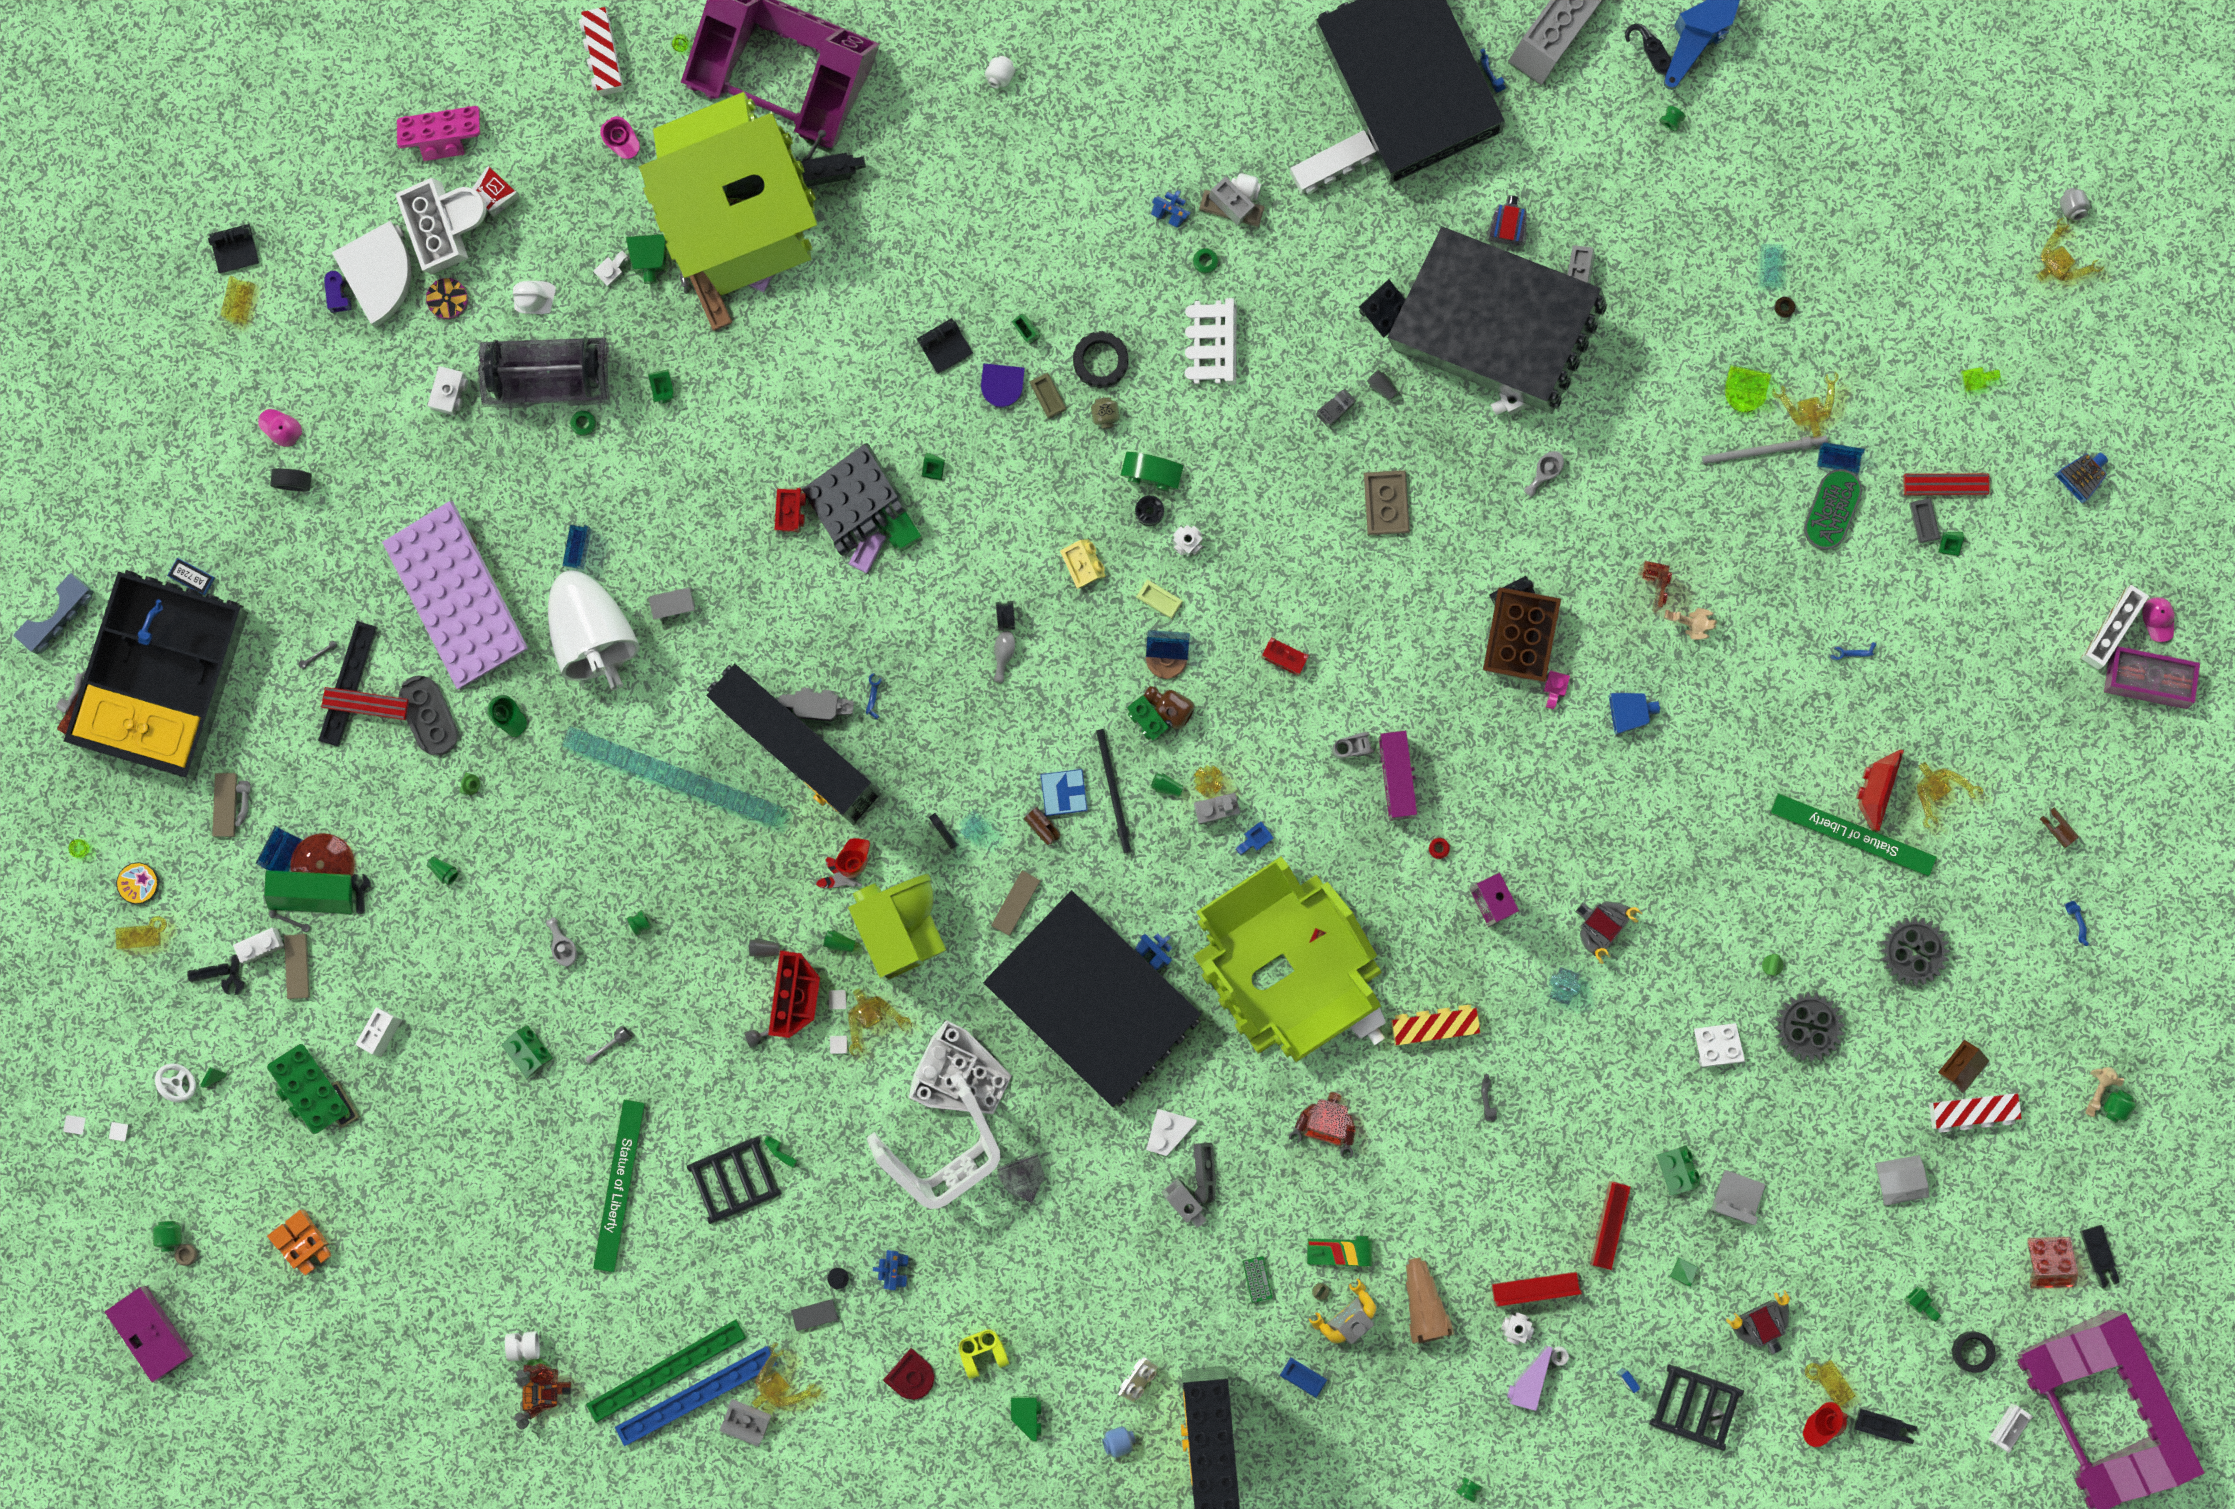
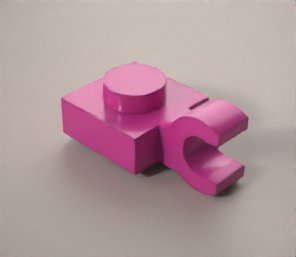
M1549 671L1544 687V692L1549 693L1546 704L1547 708L1554 709L1558 696H1565L1570 679L1569 675Z

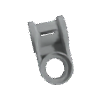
M1363 732L1337 740L1332 747L1333 756L1337 759H1347L1374 753L1368 738L1370 733ZM1338 744H1344L1347 747L1346 754H1340L1337 751Z

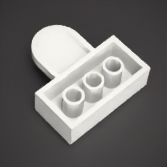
M430 178L395 194L422 271L434 274L469 259L460 234L476 228L481 224L486 215V202L478 191L468 187H460L445 193L442 182Z

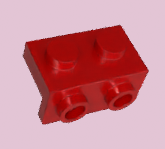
M777 488L775 531L800 532V528L804 527L805 515L801 514L802 506L806 505V494L803 493L801 488Z

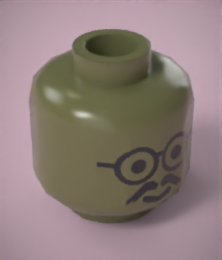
M1111 397L1096 399L1095 403L1091 406L1093 423L1101 425V429L1114 427L1113 423L1118 422L1120 419L1118 404Z

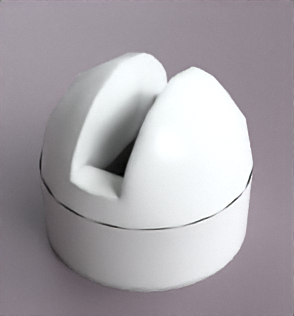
M1558 1346L1552 1350L1551 1359L1556 1365H1564L1567 1363L1569 1355L1565 1348ZM1561 1351V1359H1557V1352Z

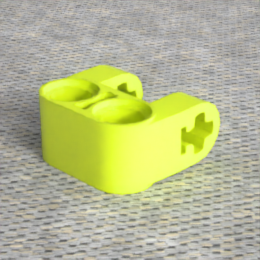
M985 1329L967 1336L959 1343L958 1348L961 1360L969 1380L980 1376L973 1356L992 1349L999 1368L1010 1365L1004 1346L997 1332L993 1329ZM991 1333L995 1338L994 1343L991 1345L985 1344L983 1342V1335ZM971 1341L975 1347L974 1351L970 1353L965 1352L963 1343Z

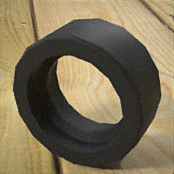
M275 468L272 469L270 486L288 491L307 492L310 491L312 474L295 469Z
M1969 1331L1959 1335L1954 1341L1952 1357L1962 1370L1981 1373L1989 1369L1994 1363L1996 1356L1995 1346L1992 1340L1985 1334ZM1970 1339L1981 1341L1986 1348L1985 1359L1977 1365L1968 1364L1961 1355L1963 1344Z

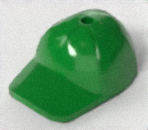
M499 695L488 704L487 715L496 727L501 728L511 737H518L523 733L527 726V720L513 699L507 695Z

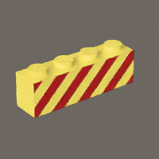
M1470 1004L1458 1006V1011L1450 1012V1008L1437 1009V1014L1429 1015V1011L1416 1012V1017L1408 1018V1014L1395 1015V1020H1391L1394 1045L1479 1034L1480 1026L1477 1008L1471 1009Z

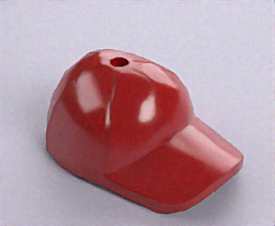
M860 838L849 839L835 860L837 871L847 878L859 876L865 870L868 863L870 841Z

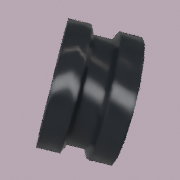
M1151 495L1139 499L1135 507L1137 520L1142 525L1149 527L1159 524L1164 516L1162 501L1156 496ZM1150 507L1154 511L1151 515L1146 513V509Z
M1007 601V603L996 602L998 631H1004L1006 628L1015 630V627H1012L1015 626L1013 601Z

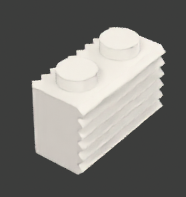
M270 928L234 944L233 947L239 961L249 964V962L253 963V960L257 961V959H261L265 955L268 956L269 953L272 954L281 948L284 949L285 945L278 929Z

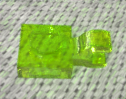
M1983 367L1961 371L1965 392L1986 389V382L1996 381L2001 378L1999 369L1984 373Z

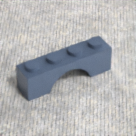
M69 573L56 588L59 595V607L56 613L50 619L43 622L26 620L13 635L28 650L35 654L44 652L49 646L48 642L53 637H57L62 633L64 624L67 621H72L78 614L77 610L82 605H87L92 599L91 595L94 591L72 573Z

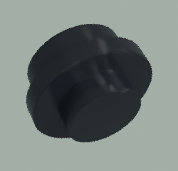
M834 1268L829 1272L827 1281L832 1288L842 1289L848 1284L849 1275L843 1268Z

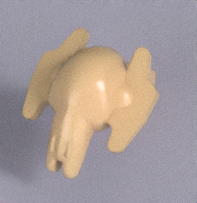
M1697 608L1695 612L1689 613V617L1681 615V612L1677 611L1675 613L1670 612V610H1666L1664 616L1666 620L1688 625L1690 630H1686L1685 633L1690 635L1693 640L1709 638V635L1705 633L1708 630L1715 629L1717 623L1716 620L1708 618L1713 616L1714 613L1702 608Z
M2111 1067L2091 1071L2090 1074L2098 1078L2100 1084L2094 1093L2095 1096H2093V1099L2088 1104L2085 1112L2087 1115L2094 1117L2096 1110L2099 1111L2100 1101L2107 1086L2117 1085L2121 1087L2123 1085L2124 1079L2118 1078L2117 1072Z

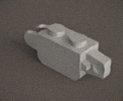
M801 688V691H795V695L782 694L778 699L787 709H793L796 716L801 719L832 722L837 718V715H853L854 709L853 701L839 698L838 695H834L835 691L822 690V693H814V689Z

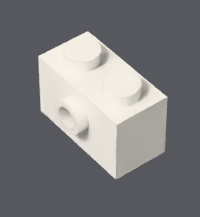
M439 366L427 406L431 410L455 416L456 412L460 411L462 407V399L460 398L462 391H466L468 386L467 376L463 372Z

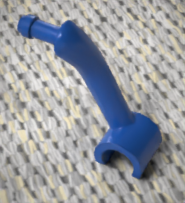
M1481 49L1480 53L1482 56L1480 59L1482 68L1491 81L1494 91L1498 93L1506 89V86L1503 84L1504 79L1502 77L1495 78L1489 67V56L1485 53V49Z
M160 600L156 601V606L148 613L142 630L138 632V642L141 644L149 645L151 642L152 634L148 633V629L153 618L163 610Z
M1871 643L1869 651L1843 650L1841 647H1835L1834 650L1840 652V657L1830 655V657L1837 661L1843 657L1873 656L1874 653L1872 652L1876 647V643Z
M872 673L869 676L871 692L866 714H870L875 720H878L879 715L875 714L872 709L876 702L877 689L882 682V678L877 683H873L872 678L875 676V673Z
M2075 901L2065 904L2068 915L2075 914L2079 925L2078 941L2083 943L2084 946H2088L2089 942L2086 941L2087 928L2080 913L2081 908Z

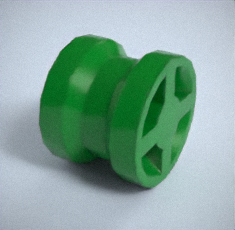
M1670 105L1666 109L1665 116H1662L1659 121L1668 129L1677 131L1680 121H1683L1686 115L1680 109Z
M643 910L638 911L635 916L627 917V921L636 936L640 935L641 931L652 928Z
M1463 1477V1484L1456 1490V1493L1475 1503L1476 1495L1483 1487Z

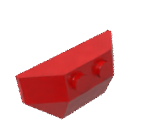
M1900 749L1870 764L1869 767L1866 766L1863 772L1862 779H1865L1863 787H1859L1856 799H1859L1858 806L1870 829L1874 832H1878L1881 829L1904 750Z
M780 950L768 1031L770 1036L790 1038L815 1019L820 976L802 953Z

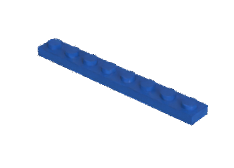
M767 1345L621 1423L615 1429L623 1445L626 1446L776 1366L777 1362Z

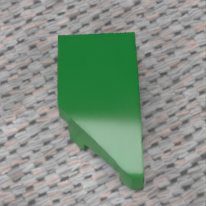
M766 1136L764 1142L773 1155L786 1165L795 1168L798 1159L780 1151L782 1142Z

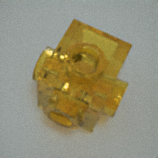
M1206 765L1205 768L1200 766L1193 775L1196 778L1193 782L1196 785L1195 789L1203 796L1205 794L1209 796L1212 793L1217 794L1224 785L1221 783L1223 781L1222 772L1214 765L1211 767ZM1206 776H1211L1213 778V781L1211 783H1206L1204 778Z

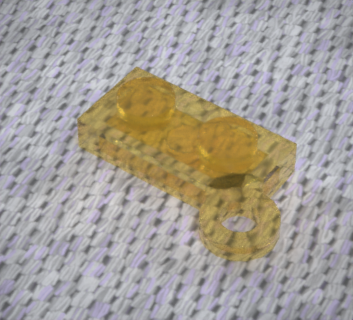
M155 916L150 920L149 925L115 928L116 949L161 946L160 933L167 927L166 920L161 916ZM159 920L162 925L157 929L154 924Z
M1831 1359L1820 1366L1816 1363H1810L1805 1367V1376L1810 1380L1818 1379L1832 1402L1837 1403L1839 1407L1856 1396ZM1813 1367L1817 1369V1374L1814 1376L1809 1373Z

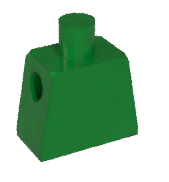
M664 234L626 237L634 272L636 274L643 273L644 284H655L656 272L665 271L667 241Z

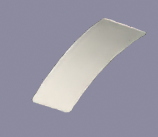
M845 990L829 991V1009H846ZM830 1036L831 1054L847 1053V1036Z
M67 1115L63 1131L83 1135L86 1118ZM112 1122L109 1139L125 1141L128 1125Z

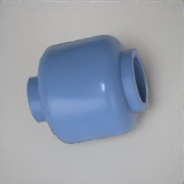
M1123 1426L1107 1431L1105 1438L1102 1439L1107 1455L1111 1454L1114 1458L1131 1453L1133 1444L1136 1443L1133 1432H1128Z

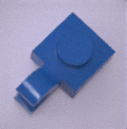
M1259 822L1244 833L1247 840L1236 847V850L1240 856L1252 846L1258 851L1274 837L1264 824Z

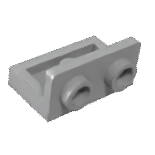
M732 1399L719 1430L749 1444L759 1446L772 1415Z

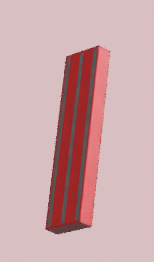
M1989 473L1903 475L1904 496L1989 495Z
M325 687L321 708L406 721L409 700Z

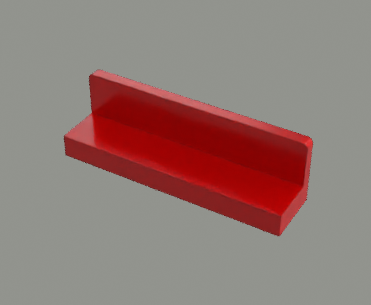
M1609 1181L1590 1265L1612 1270L1631 1186Z
M1577 1272L1491 1284L1494 1305L1497 1307L1582 1294L1579 1289Z

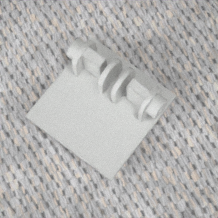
M1736 1023L1694 1029L1700 1055V1066L1705 1068L1745 1062Z
M1145 1357L1142 1360L1139 1359L1134 1366L1135 1371L1131 1370L1133 1374L1131 1376L1128 1375L1129 1379H1125L1120 1386L1119 1395L1132 1402L1139 1399L1144 1393L1143 1388L1156 1376L1158 1366L1151 1363Z

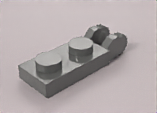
M1197 1143L1194 1144L1193 1152L1196 1168L1195 1178L1197 1181L1195 1198L1201 1204L1206 1202L1212 1203L1216 1199L1213 1144Z

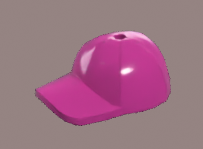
M618 116L611 117L602 125L600 129L602 140L623 159H631L638 154L640 143L631 125L625 119Z
M267 409L259 416L258 425L260 429L280 446H293L302 434L300 423L290 415L274 409Z
M2155 597L2146 601L2142 608V616L2150 638L2156 642L2169 641L2174 635L2175 618L2171 603L2162 597Z

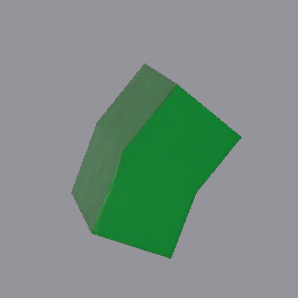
M1020 314L1011 321L1026 343L1032 344L1040 338V334L1026 314ZM1024 321L1029 330L1032 332V335L1030 337H1028L1023 328L1020 326L1021 322Z

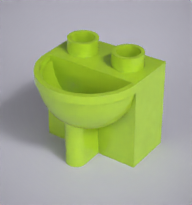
M929 874L909 879L884 891H881L880 887L874 883L853 893L856 904L849 906L848 909L879 978L885 981L924 964V961L947 951L930 915L934 903V894L931 885L932 879Z

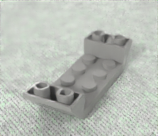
M1550 0L1524 35L1508 63L1542 86L1553 71L1555 64L1599 4H1602L1604 0Z

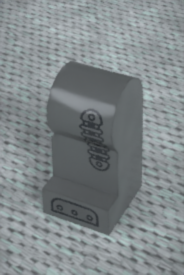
M1343 389L1317 410L1316 416L1329 429L1354 405L1356 400L1346 389Z

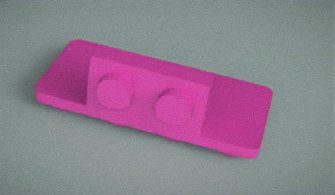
M467 106L397 119L398 147L402 149L419 146L423 161L465 155L461 139L480 135V111L478 106Z

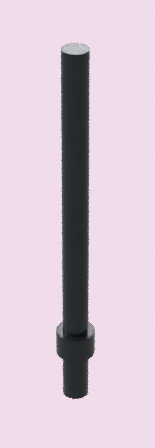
M1104 729L1096 730L1118 826L1116 832L1121 840L1123 853H1130L1132 850L1128 837L1130 835L1129 827H1126Z

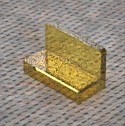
M229 276L221 310V316L226 321L247 324L256 284L237 280L234 276Z

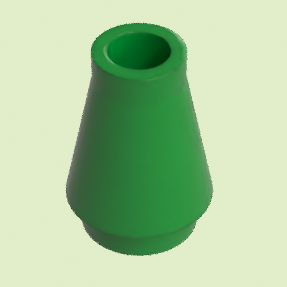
M1163 772L1161 774L1156 773L1151 784V788L1155 792L1175 795L1177 797L1181 795L1184 786Z
M435 856L431 857L426 865L442 884L451 885L459 874L455 866L439 860Z
M827 930L823 947H827V950L848 951L852 953L856 940H852L835 930Z

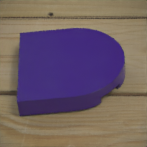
M983 363L981 391L986 401L992 406L999 408L1009 407L1014 404L1022 394L1025 368Z

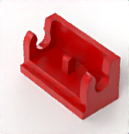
M1272 637L1261 656L1262 659L1297 676L1300 675L1309 655Z

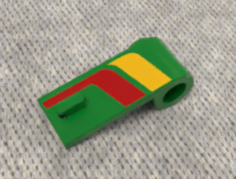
M1356 1235V1240L1308 1238L1307 1264L1372 1266L1373 1240H1369V1236Z

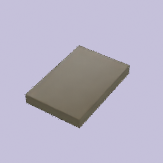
M1406 470L1363 473L1367 536L1410 533Z

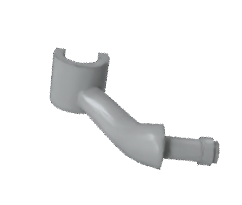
M86 671L76 674L75 687L69 699L62 698L57 703L56 708L61 712L65 713L68 709L73 708V702L79 694Z
M239 781V784L236 786L237 793H242V807L236 817V826H240L244 822L248 813V795L251 785L249 781Z

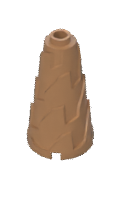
M1421 1257L1408 1260L1409 1264L1406 1265V1285L1409 1298L1411 1322L1409 1327L1412 1344L1442 1339L1446 1335L1448 1337L1453 1336L1454 1330L1449 1315L1446 1314L1433 1276L1430 1275L1426 1262L1422 1261Z

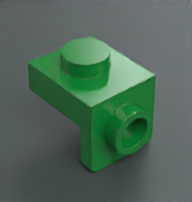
M669 369L648 373L653 402H659V404L670 402L674 398L675 393Z

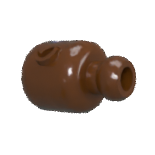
M1149 686L1144 693L1146 699L1155 707V710L1166 724L1174 729H1183L1194 712L1195 705L1193 701L1174 690H1167L1162 694L1156 687Z

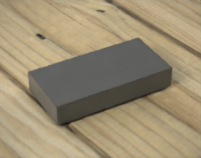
M1931 498L1910 502L1909 506L1918 543L1939 540L1940 535Z
M833 1299L791 1310L796 1331L838 1320Z

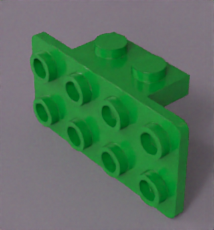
M303 1044L295 1046L267 1065L268 1071L277 1083L276 1094L281 1102L286 1101L290 1107L288 1112L294 1120L298 1119L300 1123L303 1121L312 1134L321 1132L347 1115L348 1108Z

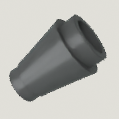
M1379 369L1367 380L1370 388L1388 400L1398 392L1384 371L1381 372Z
M755 938V940L750 939L749 956L754 957V959L779 956L780 945L779 943Z

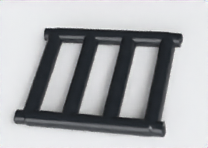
M759 1136L686 1166L687 1170L692 1172L709 1215L707 1217L709 1224L782 1195L781 1190L775 1186L759 1146L761 1143ZM749 1148L753 1151L768 1192L758 1196L755 1194L739 1153ZM732 1156L748 1200L736 1204L720 1160ZM710 1164L713 1166L729 1207L719 1212L715 1209L700 1171L701 1168Z
M1668 1364L1667 1372L1669 1373L1655 1417L1651 1418L1649 1425L1717 1450L1725 1451V1440L1738 1399L1742 1397L1744 1390ZM1680 1376L1688 1379L1689 1382L1676 1423L1673 1425L1662 1420L1676 1377ZM1697 1383L1710 1387L1696 1432H1693L1683 1427ZM1718 1390L1731 1395L1717 1439L1715 1440L1704 1436Z

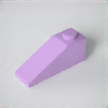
M1546 1345L1515 1380L1514 1385L1509 1386L1507 1398H1510L1509 1403L1537 1410L1552 1347Z

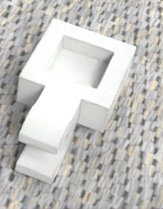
M621 251L613 261L609 257L606 258L593 272L609 287L623 274L620 268L630 258Z

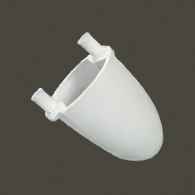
M570 570L561 573L555 579L550 590L548 623L554 654L562 677L570 681H581L606 675L611 690H618L616 685L622 688L623 682L617 670L623 666L625 661L633 659L640 649L630 624L613 598L594 579L578 571Z

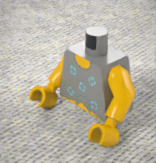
M1356 1279L1358 1281L1356 1288L1349 1284L1350 1289L1359 1297L1327 1324H1325V1321L1318 1312L1315 1313L1318 1320L1312 1321L1309 1318L1313 1328L1316 1330L1320 1329V1332L1334 1344L1343 1342L1352 1344L1374 1326L1373 1317L1376 1312V1305L1368 1292H1365L1366 1286L1359 1279Z

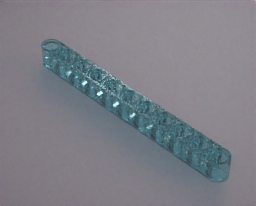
M571 726L568 727L561 745L774 827L783 808L775 803Z

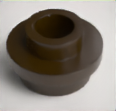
M1789 297L1779 298L1774 305L1776 314L1782 318L1790 317L1796 308L1794 301ZM1782 304H1786L1788 306L1787 311H1783L1781 309Z

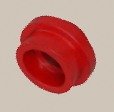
M1435 838L1430 842L1429 853L1432 857L1443 859L1449 854L1450 845L1445 839ZM1436 845H1442L1443 851L1437 852L1435 850Z

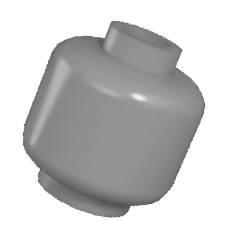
M2075 188L2066 190L2059 200L2064 216L2074 221L2087 216L2090 210V202L2086 193L2081 189Z

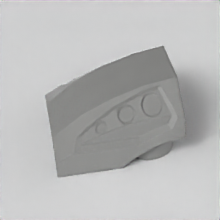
M1920 1155L1875 1163L1884 1206L1929 1198L1927 1178Z

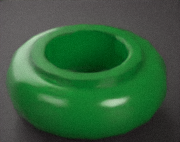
M1209 248L1198 250L1193 257L1195 269L1203 274L1213 272L1219 263L1217 254ZM1207 255L1211 258L1212 262L1209 266H1203L1200 264L1199 259Z
M581 410L572 416L570 426L575 434L586 436L594 431L596 420L592 413ZM583 417L589 420L588 426L580 429L577 426L578 420Z

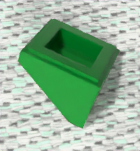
M926 453L921 476L942 481L945 460L931 453Z
M1943 532L1938 553L1959 556L1964 541L1963 532Z
M210 1067L200 1087H211L225 1078L227 1073Z
M1678 1257L1669 1277L1691 1287L1698 1267Z

